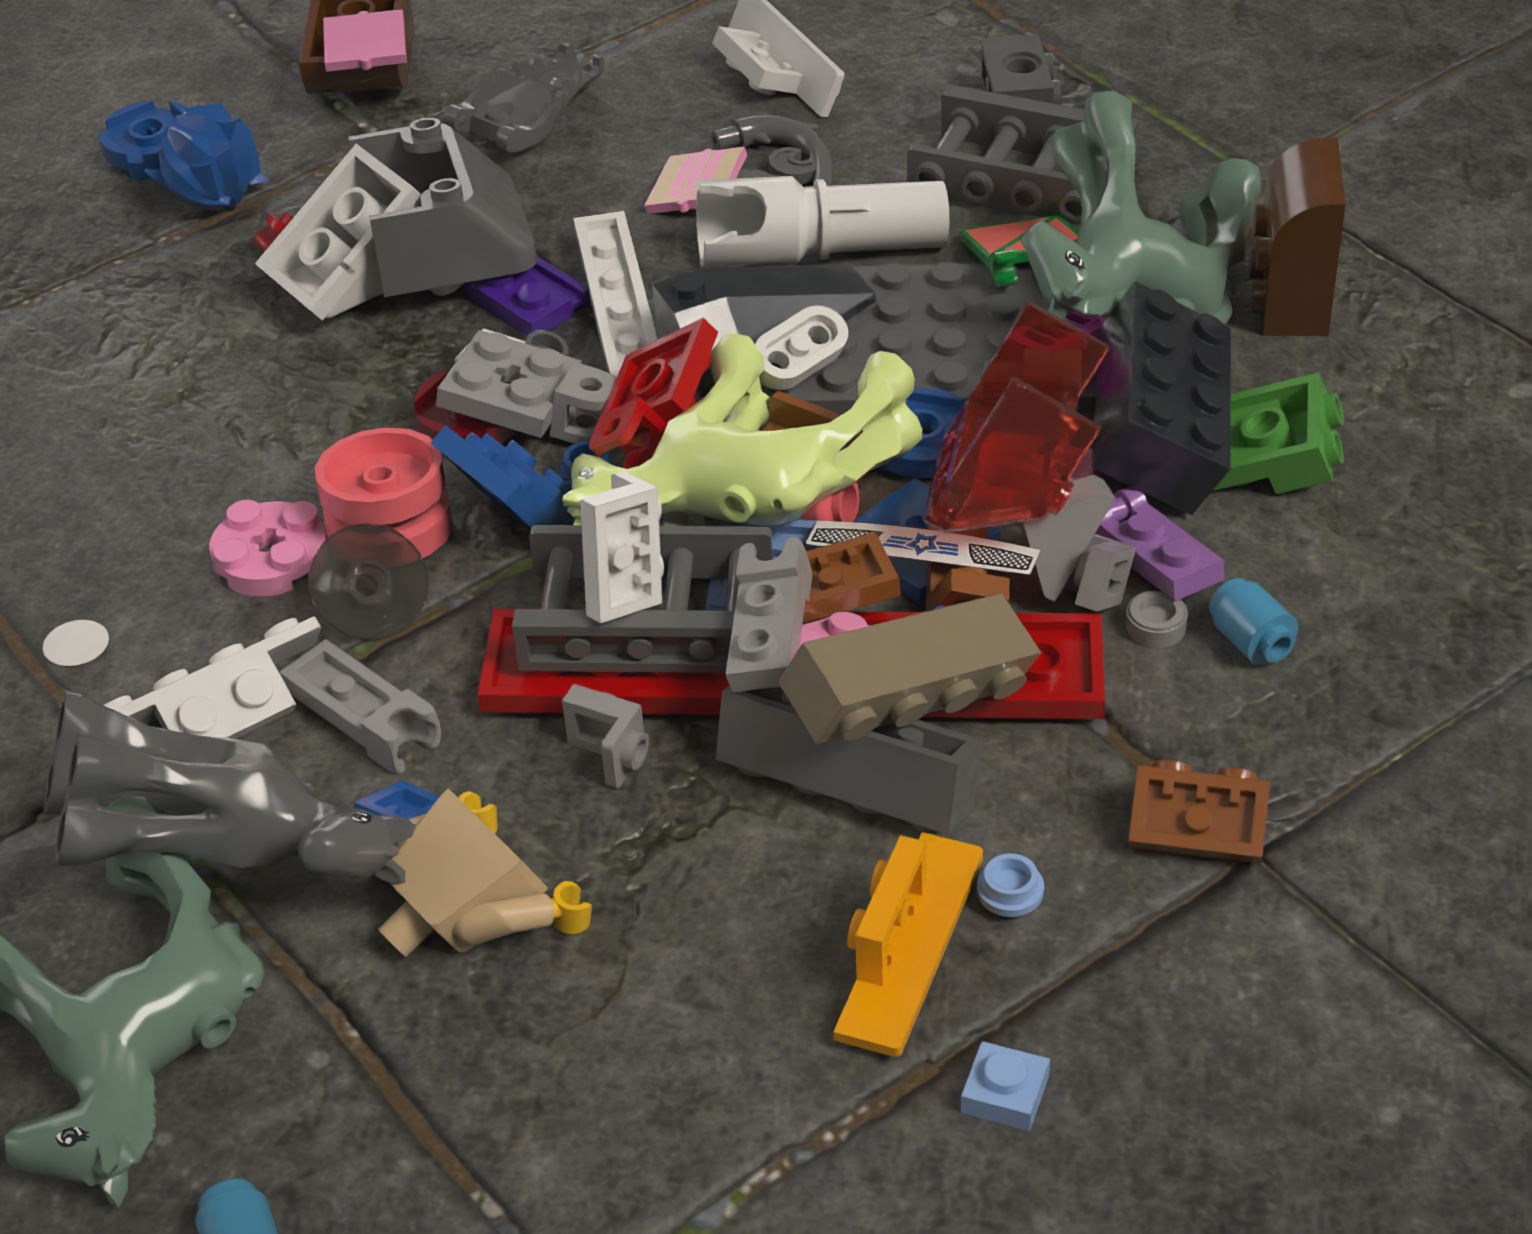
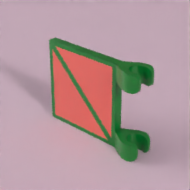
M1051 215L959 230V238L989 268L995 285L1002 287L1019 284V277L1015 274L1014 264L1029 261L1021 239L1032 225L1039 221H1044L1076 244L1079 232L1059 215Z

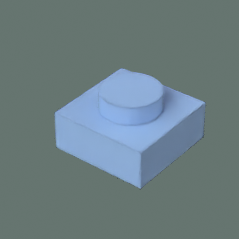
M982 1041L961 1095V1113L1030 1132L1049 1078L1050 1059Z

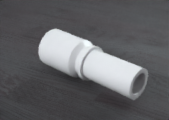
M793 176L698 180L696 187V227L701 268L796 265L805 254L816 253L818 260H826L829 253L944 248L947 245L949 236V202L946 186L943 181L826 186L824 179H816L813 186L803 187Z

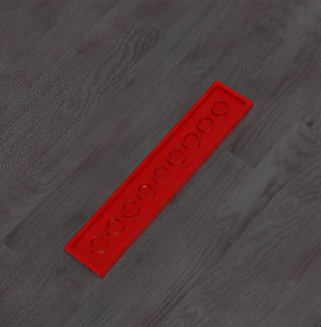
M493 609L478 689L480 712L564 713L562 700L573 684L598 692L610 693L618 698L640 704L642 714L720 715L722 691L730 686L725 675L726 673L519 671L512 630L515 609ZM565 609V610H586V609ZM688 610V611H724V610ZM848 611L849 613L861 616L869 626L924 613ZM1015 613L1041 651L1039 657L1025 674L1027 678L1025 684L1018 691L1003 699L996 700L993 696L974 700L965 708L953 713H947L942 709L924 714L922 717L1104 719L1105 684L1102 615L1091 613Z

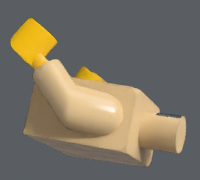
M447 789L428 813L409 819V821L416 825L413 836L398 842L399 854L392 858L405 870V882L390 883L407 901L378 930L405 957L434 929L460 953L466 952L475 945L516 932L548 927L551 924L558 931L565 934L581 933L590 925L592 905L587 902L580 904L581 888L572 881L560 883L554 890L553 898L550 899L547 894H544L548 887L495 835L498 829L497 807L494 804H489L481 808V797L478 794L468 791L461 794L458 798L451 790Z

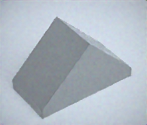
M1095 475L1012 501L1025 547L1041 550L1032 570L1044 596L1052 601H1056L1115 500V496L1105 481Z

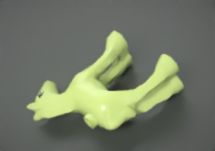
M727 332L710 353V368L715 385L705 398L669 421L652 458L640 466L624 469L611 465L600 457L581 454L574 460L572 465V490L563 496L562 501L564 507H569L567 511L576 518L573 525H582L580 499L612 490V474L625 471L658 487V497L662 513L671 511L696 513L719 520L755 526H772L794 522L813 505L837 491L850 487L868 471L885 465L894 458L902 457L922 439V427L918 417L905 403L906 399L914 391L915 378L912 369L897 354L883 351L870 355L858 381L859 398L850 410L829 423L776 431H761L766 427L770 419V397L762 392L759 379L760 374L765 370L764 356L749 336ZM863 429V432L847 448L840 451L849 440Z

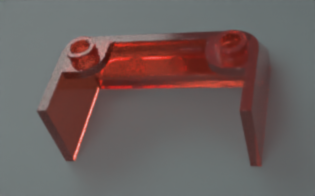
M1028 300L957 414L940 446L922 521L943 533L1038 521L1047 512L1057 515L1065 505L1073 489L1074 483L1069 481L1070 476L1101 429L1099 424L1077 413L1076 408L1080 394L1108 352L1109 345Z

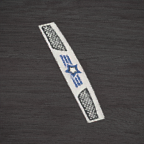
M817 521L806 541V545L823 547L876 532L888 556L1026 575L1031 574L1041 551L1020 545L948 532L837 521Z

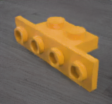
M924 832L921 833L919 839L900 835L890 859H880L878 861L870 886V897L872 899L867 910L860 908L856 910L848 932L847 946L849 949L856 950L857 979L833 1031L834 1041L892 1057L902 1055L982 864L983 849L980 846Z

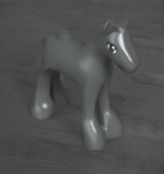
M69 691L64 692L44 800V815H61L55 851L56 866L86 865L119 854L132 852H176L240 868L268 865L298 856L309 871L336 877L368 878L373 875L390 883L405 882V870L392 858L399 854L395 843L413 836L416 825L407 818L392 815L377 816L362 809L339 808L318 798L312 792L311 782H304L298 779L288 758L263 743L193 735L152 727L96 703L85 695ZM125 795L143 796L152 807L170 810L181 816L110 810L103 806H108Z

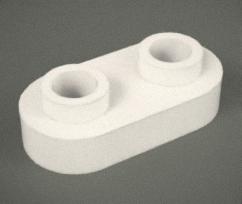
M809 306L760 336L755 344L764 356L765 370L759 376L760 384L774 390H786L794 387L834 361L840 355L848 339V327L844 319L836 311L828 307ZM811 338L818 339L822 344L812 342ZM771 363H776L779 366H781V368L775 367Z

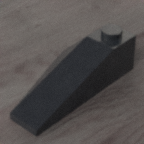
M852 265L703 267L693 271L681 272L674 277L652 283L657 337L660 339L704 317L719 332L713 348L727 332L749 336L756 344L760 336L809 306L828 307L836 311L846 321L876 302V293ZM710 365L702 375L696 389L701 397L706 396L715 385Z

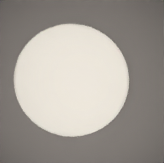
M75 620L67 622L48 634L43 643V653L50 662L57 665L77 666L85 664L97 658L108 645L109 635L104 626L94 621Z

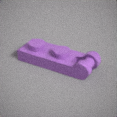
M1132 486L1116 491L1114 494L1115 500L1095 534L1136 547L1131 566L1133 570L1174 602L1225 580L1224 560L1149 505L1142 491Z

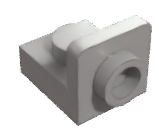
M1094 534L1064 586L1066 589L1078 593L1075 604L1097 612L1121 605L1136 547Z

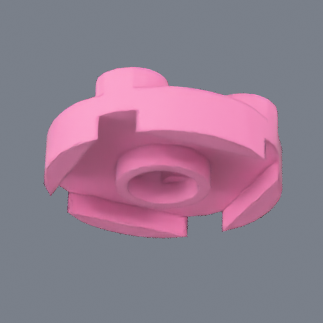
M247 499L235 502L227 509V519L218 525L209 543L213 568L218 578L219 575L226 578L228 587L235 592L256 597L281 595L294 590L293 580L301 578L306 573H308L310 580L322 571L329 556L325 526L319 519L318 510L315 505L306 501L295 503L283 501L257 503L254 500ZM273 545L270 551H260V549L266 546Z

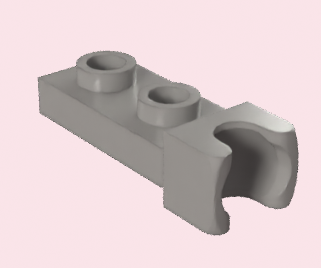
M797 537L787 539L782 553L777 558L769 561H761L756 558L757 550L752 543L744 544L739 550L736 570L739 587L725 674L732 692L781 687L778 680L800 647L805 602L810 599L812 571L806 550Z
M326 639L279 672L293 697L363 747H366L367 756L392 774L397 775L405 771L403 759L397 757L399 745L412 741L432 749L436 748L440 743V723L437 713L430 703L408 688L403 692Z

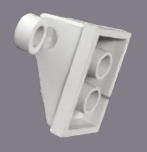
M355 144L255 264L322 321L324 318L334 317L383 294L369 216L421 207V194L362 147ZM463 283L428 290L435 295L445 296L455 292Z

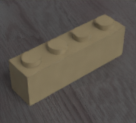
M1000 593L803 642L781 675L778 683L816 744L844 737L846 741H853L865 736L874 728L895 723L897 727H903L917 721L924 714L944 709L947 713H953L965 708L974 700L993 696L996 700L1006 698L1025 684L1027 680L1025 674L1039 657L1041 651L1003 594Z

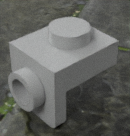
M573 684L562 700L568 744L602 755L605 784L618 789L632 769L637 770L641 767L648 752L649 736L644 733L641 705L618 698L610 693L598 692Z

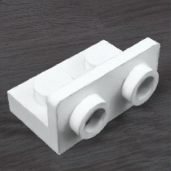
M625 471L612 474V490L580 499L586 616L599 623H604L662 603L661 577L664 573V564L660 554L659 520L662 508L658 497V487Z

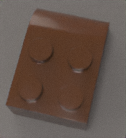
M311 0L299 59L301 77L306 92L308 94L406 89L414 38V23L410 0ZM403 9L407 63L374 66L369 70L355 68L326 72L323 18L355 15L361 11L373 13Z
M1338 138L1306 140L1283 152L1275 160L1267 175L1264 204L1254 205L1253 236L1257 237L1256 247H1250L1249 279H1258V281L1252 282L1251 311L1252 313H1261L1263 335L1329 336L1346 205Z

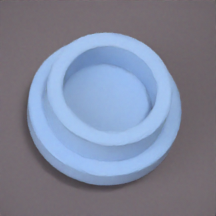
M1012 853L1002 854L991 859L980 873L977 880V895L981 904L994 914L1005 917L1023 916L1035 910L1042 902L1044 881L1034 863L1027 857Z

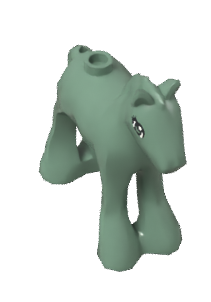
M1114 90L1093 94L1085 100L1084 120L1080 123L1057 129L1051 138L1055 162L1077 189L1081 199L1082 218L1077 244L1044 221H1039L1032 225L1021 239L1041 294L1050 303L1045 316V322L1061 321L1072 311L1079 312L1083 316L1098 315L1100 317L1104 313L1107 314L1119 303L1133 282L1136 281L1152 290L1159 289L1165 291L1176 302L1200 314L1213 315L1225 326L1232 314L1231 295L1234 293V282L1227 277V272L1231 266L1245 260L1246 239L1253 223L1254 201L1261 191L1259 167L1247 159L1233 158L1223 161L1214 167L1203 185L1186 194L1180 200L1178 212L1184 229L1193 241L1191 242L1169 224L1145 217L1139 208L1134 182L1136 143L1131 123L1133 102ZM1103 155H1104V157H1105V161H1106V165H1107V186H1106V176H1105V167H1104V158H1103Z
M125 795L107 807L110 810L156 813L143 796ZM132 852L106 858V879L111 886L125 893L159 901L170 913V920L164 945L143 963L104 977L82 994H72L52 982L18 947L0 935V1011L12 1014L34 1035L46 1054L53 1071L78 1092L80 1102L74 1108L16 1124L5 1135L7 1162L9 1166L26 1172L85 1184L90 1187L99 1185L109 1203L118 1208L128 1190V1168L140 1162L149 1143L154 1140L153 1130L156 1127V1117L154 1116L156 1109L154 1105L157 1100L154 1093L156 1087L153 1076L163 1067L199 1044H202L205 1048H213L223 1043L235 1029V1016L244 1002L258 990L265 975L263 962L243 943L239 932V923L225 921L219 924L208 911L211 890L190 866L186 855L176 852Z

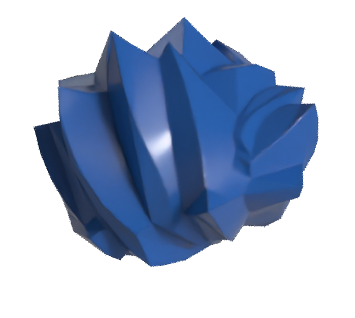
M222 103L184 108V114L176 115V126L168 128L167 135L163 139V149L159 151L160 168H145L144 171L153 180L185 203L203 210L222 211L226 208L235 209L243 199V193L247 189L269 181L261 173L259 157L251 130L247 129L241 118L233 120Z

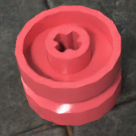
M385 427L366 430L337 441L322 453L315 465L316 484L320 504L324 508V523L329 547L340 559L359 567L389 568L407 565L431 555L447 541L453 529L448 492L445 488L446 480L442 456L430 443L432 439L429 436L411 429Z

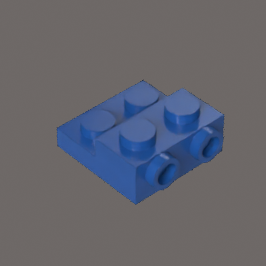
M445 425L430 442L482 493L528 530L534 525L574 524L576 518L567 511L569 507H564L562 501L563 496L571 491L572 487L549 468L542 476L532 468L538 461L515 441L511 440L504 447L487 433L480 439L472 432L463 439Z

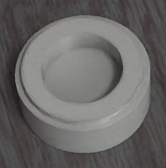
M1162 591L1140 593L1133 597L1127 605L1126 632L1133 641L1145 647L1166 648L1173 646L1186 633L1187 607L1182 600L1179 599L1174 602Z

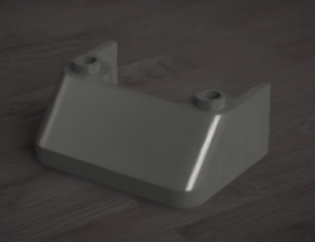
M421 118L413 121L407 127L348 137L350 150L355 144H358L421 194V207L369 216L384 297L516 274L532 268L537 263L535 240L511 176L450 126L440 123V120L436 118Z

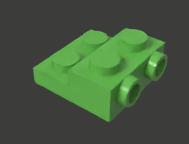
M1319 372L1231 394V469L1214 490L1235 485H1246L1253 481L1269 478L1275 493L1279 494L1333 481V466L1344 463L1342 443L1338 432L1333 430V428L1344 425V416L1337 393H1327Z

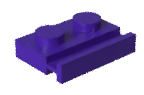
M537 257V263L526 271L463 283L467 298L526 336L536 330L549 331L573 316V309L578 306L587 308L591 305L589 288Z

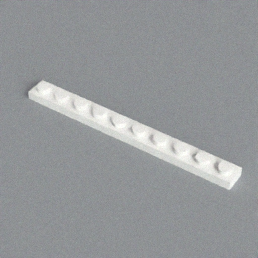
M624 211L573 218L576 241L587 288H589L591 305L607 372L616 378L627 354L658 340ZM664 512L659 520V526H706L704 516L696 513Z

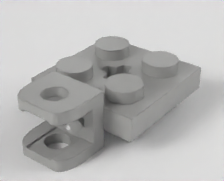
M478 330L437 388L436 406L542 438L551 424V437L575 444L591 440L616 377L603 370L583 365L581 360L562 355L558 351L541 349L511 340L502 334ZM584 386H594L599 390L588 391L584 389ZM587 422L594 425V427L583 428L577 425V423Z

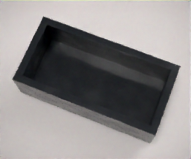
M1134 281L1101 325L1099 331L1091 467L1193 515L1231 469V329L1224 326L1213 315L1200 314L1176 302L1165 291L1159 289L1152 290Z

